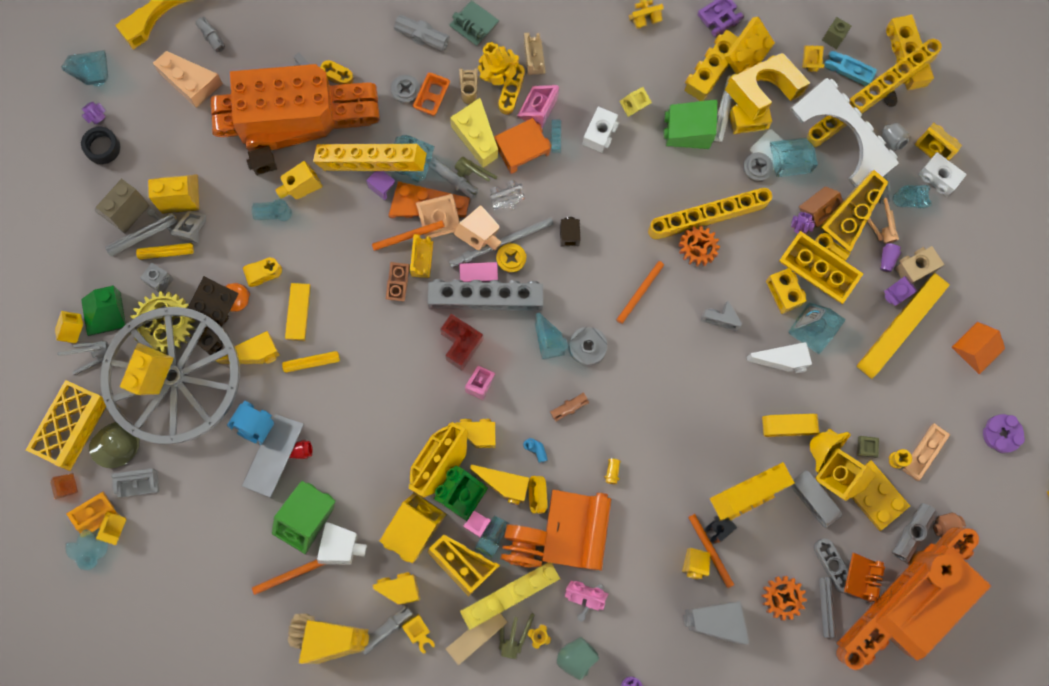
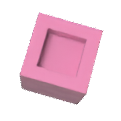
M473 511L463 528L481 538L491 520Z

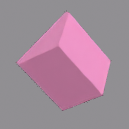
M532 86L517 116L525 121L534 118L535 122L539 123L543 128L558 99L559 86Z

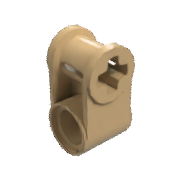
M459 68L461 99L464 103L471 104L477 100L478 68L474 70Z

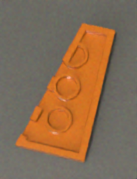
M398 181L389 218H413V216H419L417 202L452 193ZM453 194L458 217H466L470 198Z

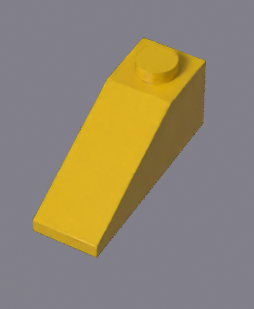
M268 331L235 346L240 364H269L277 359L276 357L280 356ZM228 355L216 360L219 364H230Z
M471 465V472L504 499H508V503L519 505L520 502L524 503L529 481L528 477Z

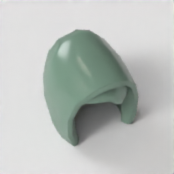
M579 637L561 648L556 663L569 675L582 680L589 673V668L599 660V657L592 646L585 639Z

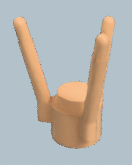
M885 197L884 204L889 226L883 228L882 233H880L870 218L867 222L876 233L878 240H883L884 244L898 241L899 237L896 231L893 211L890 210L888 199Z

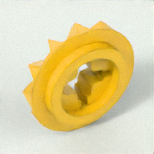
M505 244L497 252V264L501 270H505L508 273L517 272L526 263V253L517 244ZM516 254V262L510 261L507 263V255L512 256Z

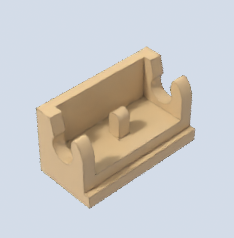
M524 33L527 75L545 74L540 34L536 33V37L532 38L530 33Z

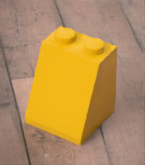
M197 174L148 179L149 199L162 214L199 210Z
M137 343L120 388L136 395L160 394L174 358L146 345Z
M414 492L401 504L379 542L386 549L399 554L402 560L413 564L447 513Z
M307 620L299 663L320 664L364 651L369 642L368 629Z

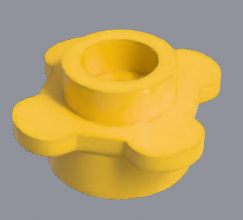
M540 625L539 628L528 631V636L531 637L532 646L535 649H538L540 645L551 642V637L548 636L545 625Z

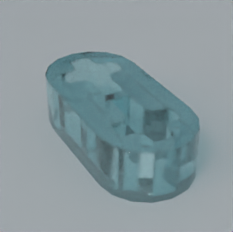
M552 119L551 153H561V119Z

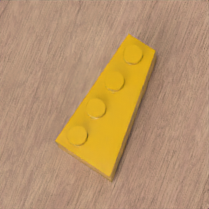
M784 462L709 499L720 520L727 517L733 520L741 516V514L775 498V493L795 484Z

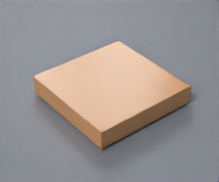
M453 194L416 203L422 227L441 220L445 224L444 228L424 234L425 239L427 236L433 238L455 232L460 221Z

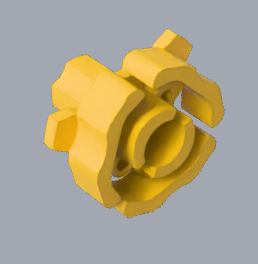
M493 42L486 43L483 48L484 54L478 60L480 64L477 67L480 73L479 77L493 85H503L505 83L503 76L510 81L516 75L519 56L514 55L511 49L506 50L504 46L499 47L498 44Z

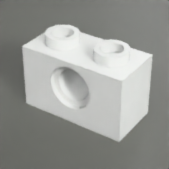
M598 106L584 135L582 145L603 153L604 148H608L612 141L611 133H615L618 128V114ZM602 128L606 132H599L598 129Z
M937 152L918 175L922 177L923 181L934 186L939 193L948 197L967 174Z

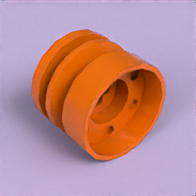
M507 525L504 538L512 541V545H504L502 549L511 553L510 555L501 554L500 559L505 560L511 565L521 567H541L542 561L535 560L534 556L543 557L544 553L535 549L536 546H545L548 532L530 527Z

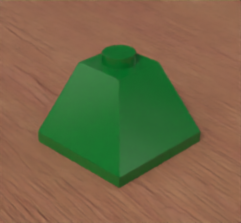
M115 286L95 289L81 299L87 336L119 330L126 325L121 292Z

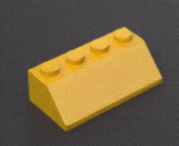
M801 231L796 235L779 260L780 263L841 304L846 301L863 276L862 272Z

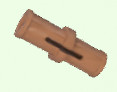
M583 392L569 401H564V404L551 410L550 413L555 422L569 414H574L577 409L589 404V401Z

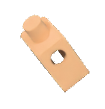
M481 205L462 220L454 232L455 236L476 250H481L487 244L495 251L502 243L495 237L500 228L499 225Z

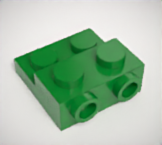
M455 465L454 468L447 471V479L443 485L436 488L434 500L463 520L468 521L488 490V487L466 470Z

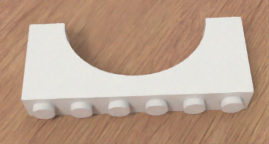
M825 78L794 104L790 110L801 123L817 115H828L840 119L851 128L858 140L860 149L858 165L853 174L848 178L855 187L872 170H875L883 177L899 164L896 160L898 158L891 149L888 150L884 146L886 142L881 136H876L873 133V126L868 121H863L861 112L849 104L850 99L844 93L841 94L837 90V83L833 79Z

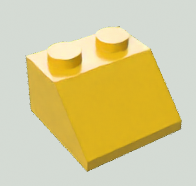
M934 122L914 144L930 158L938 152L948 161L962 147L956 138L950 136L941 126Z
M836 448L815 479L818 483L846 501L865 491L876 476V473L839 448Z

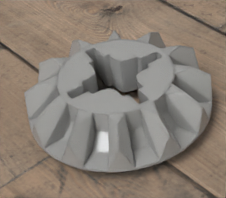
M409 75L399 76L391 84V93L394 99L399 100L401 103H409L412 100H416L420 91L418 81ZM402 87H409L410 93H407L406 91L401 93L403 91Z
M752 153L744 162V171L754 181H763L771 175L773 163L764 153ZM756 163H758V166H764L760 169V172L758 169H754Z

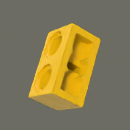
M787 268L767 278L766 283L781 314L798 308L807 301L806 293L800 288L798 277L791 269ZM780 279L786 280L787 285H783ZM788 295L793 296L795 302L790 301Z

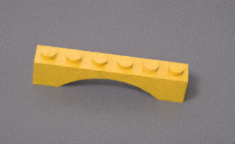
M150 0L143 7L136 9L133 14L120 20L115 26L121 36L134 50L148 40L152 28L164 13L178 4L193 0Z

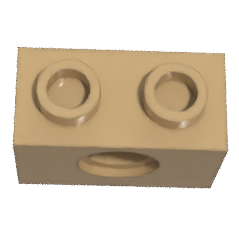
M933 246L927 249L922 247L914 252L915 256L910 258L908 255L899 260L900 264L895 270L901 279L906 276L913 284L937 271L945 264ZM916 262L921 265V268L916 265Z

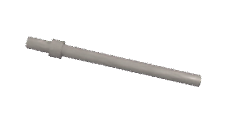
M548 218L499 239L502 242L499 247L553 225L552 219ZM485 245L481 250L475 249L471 252L468 250L461 253V256L450 260L449 264L452 268L464 262L469 263L473 261V258L488 253L493 249L489 245Z

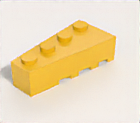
M875 170L870 171L824 222L820 229L829 234L842 248L851 252L875 205L884 192L888 181Z

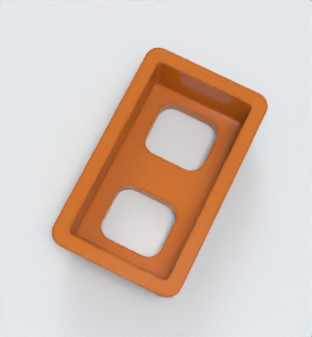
M431 72L427 73L413 107L418 111L435 116L448 89L450 80ZM432 84L442 87L439 95L429 92ZM425 100L435 102L433 110L422 107Z

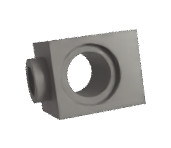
M153 263L149 265L140 277L148 286L157 292L162 291L163 293L173 281V278L166 271Z

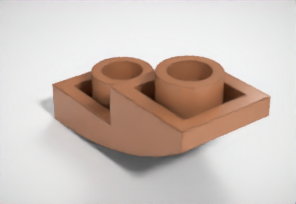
M390 262L389 280L387 281L386 290L387 300L405 301L410 264Z

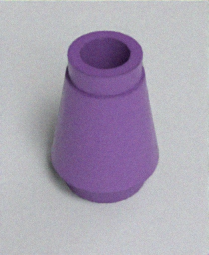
M887 243L883 247L880 270L885 272L892 271L901 254L900 246Z

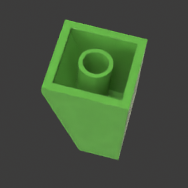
M717 100L670 105L669 110L665 111L664 122H667V128H664L663 139H666V146L710 149L717 134Z
M301 481L274 516L272 535L306 554L334 510L335 500L329 494L317 490L314 485Z

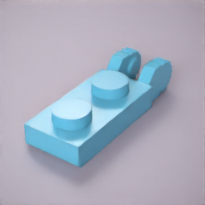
M835 51L829 53V58L833 61L826 60L824 63L827 69L836 71L864 86L869 85L873 81L877 69Z

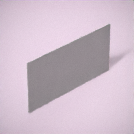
M277 414L273 417L274 425L260 446L242 485L270 498L304 426L303 423Z

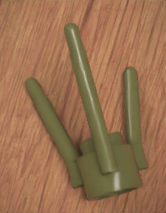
M461 157L455 164V169L458 170L457 175L466 178L464 175L469 176L474 172L486 181H490V178L486 175L497 179L496 175L474 164L471 160H467L465 157Z
M534 613L530 615L518 645L517 641H514L517 617L513 619L510 640L506 639L504 643V626L499 630V650H502L501 656L517 659V653L521 654L522 645L535 616Z

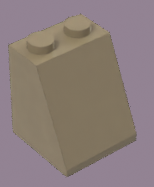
M121 178L95 207V212L125 234L150 205L134 187Z

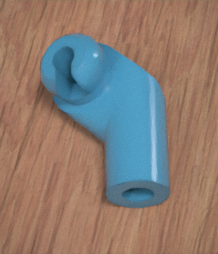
M532 438L524 441L523 447L528 451L536 453L539 463L548 461L543 443Z

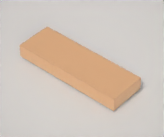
M935 423L932 424L912 453L910 465L903 467L901 470L916 481H920L950 434Z

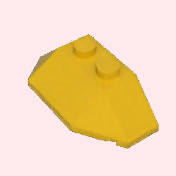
M451 422L448 426L441 428L431 435L410 467L409 489L425 498L434 494L438 486L443 485L447 479V471L454 468L455 465L459 467L466 456L467 429Z

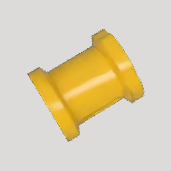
M900 449L889 455V464L893 468L900 469L910 465L912 462L911 453L905 449Z

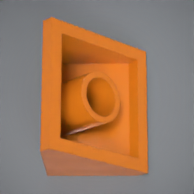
M976 322L952 346L978 374H981L1005 350L1000 331L980 322Z

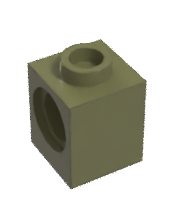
M836 17L822 41L837 50L852 25Z

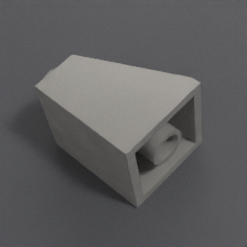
M740 601L685 610L686 614L683 615L686 627H689L690 631L734 643L749 644Z

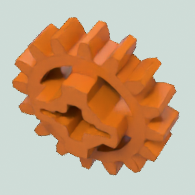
M693 226L691 231L687 229L685 235L681 236V242L678 246L682 247V249H680L679 253L685 254L683 260L689 259L690 265L696 262V267H698L702 262L703 266H706L707 260L712 263L713 257H717V251L720 249V246L716 244L719 242V238L714 239L716 233L710 234V228L703 230V227L700 226L697 230ZM692 237V242L687 245L688 240ZM711 247V251L707 255V249Z
M779 576L775 577V582L769 580L770 587L763 588L767 593L761 595V597L766 598V601L762 604L769 606L766 612H774L773 618H778L780 615L781 620H786V616L789 620L794 619L793 614L800 616L801 614L798 610L805 609L802 602L807 601L806 598H802L806 591H800L799 589L802 584H794L795 578H791L788 581L787 576H783L782 581ZM785 584L782 590L775 589L778 585ZM785 594V598L788 601L783 602V598L780 595ZM787 606L793 607L790 611L783 612Z

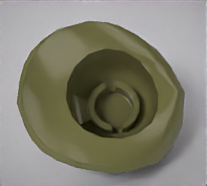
M113 422L102 428L92 438L89 444L91 458L104 468L123 466L136 455L140 438L128 433L117 422Z

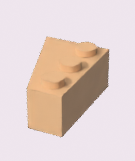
M168 51L164 52L153 62L158 73L196 108L223 85L217 73Z

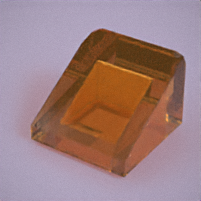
M73 473L56 476L50 480L54 499L78 493Z

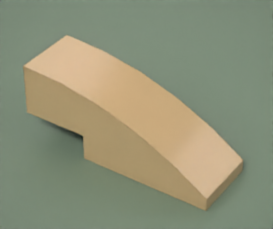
M499 613L471 630L468 629L449 645L446 651L459 665L507 624L508 621Z

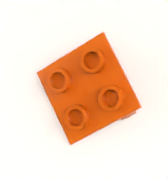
M852 553L844 592L871 603L876 602L879 599L880 588L878 587L882 586L876 582L883 581V578L878 576L883 577L884 562H875L859 554Z

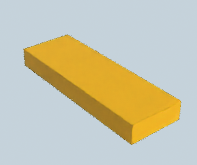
M291 283L285 332L286 340L305 341L311 290L310 284Z

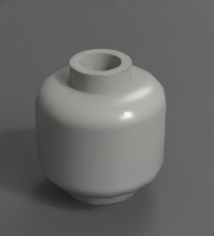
M899 123L888 124L882 130L881 137L886 142L885 145L891 150H901L909 142V133Z

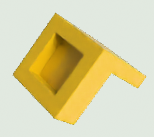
M61 311L55 327L57 341L77 343L83 327L81 314Z
M107 511L96 539L116 545L127 518Z

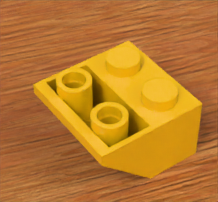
M409 572L398 574V579L391 580L389 577L378 579L377 584L373 585L374 590L398 605L421 600L416 576L411 575Z

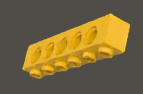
M317 144L313 162L324 171H424L427 153L418 144Z

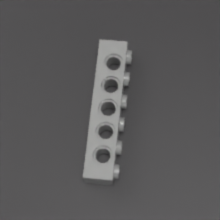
M435 279L433 282H428V308L542 311L543 284H539L538 281H529L528 283L509 281V283H501V281L492 280L490 283H482L481 280H472L471 282L452 280V282H444V280ZM447 290L453 293L450 297H445L442 294ZM464 291H470L472 293V295L467 298L463 297L461 294ZM488 291L491 295L488 298H484L480 294ZM506 291L510 296L502 298L499 294ZM520 292H526L529 296L527 298H521L518 294Z

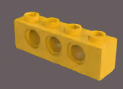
M913 15L891 19L886 27V34L890 38L891 49L895 53L898 63L909 53L921 46L922 41ZM913 59L915 62L920 63L918 59ZM930 64L904 82L907 90L926 87L934 79Z
M728 30L723 35H718L714 42L716 45L707 50L704 55L706 57L705 60H700L695 67L696 72L694 75L690 74L686 79L685 92L699 101L705 100L730 64L724 56L738 36Z

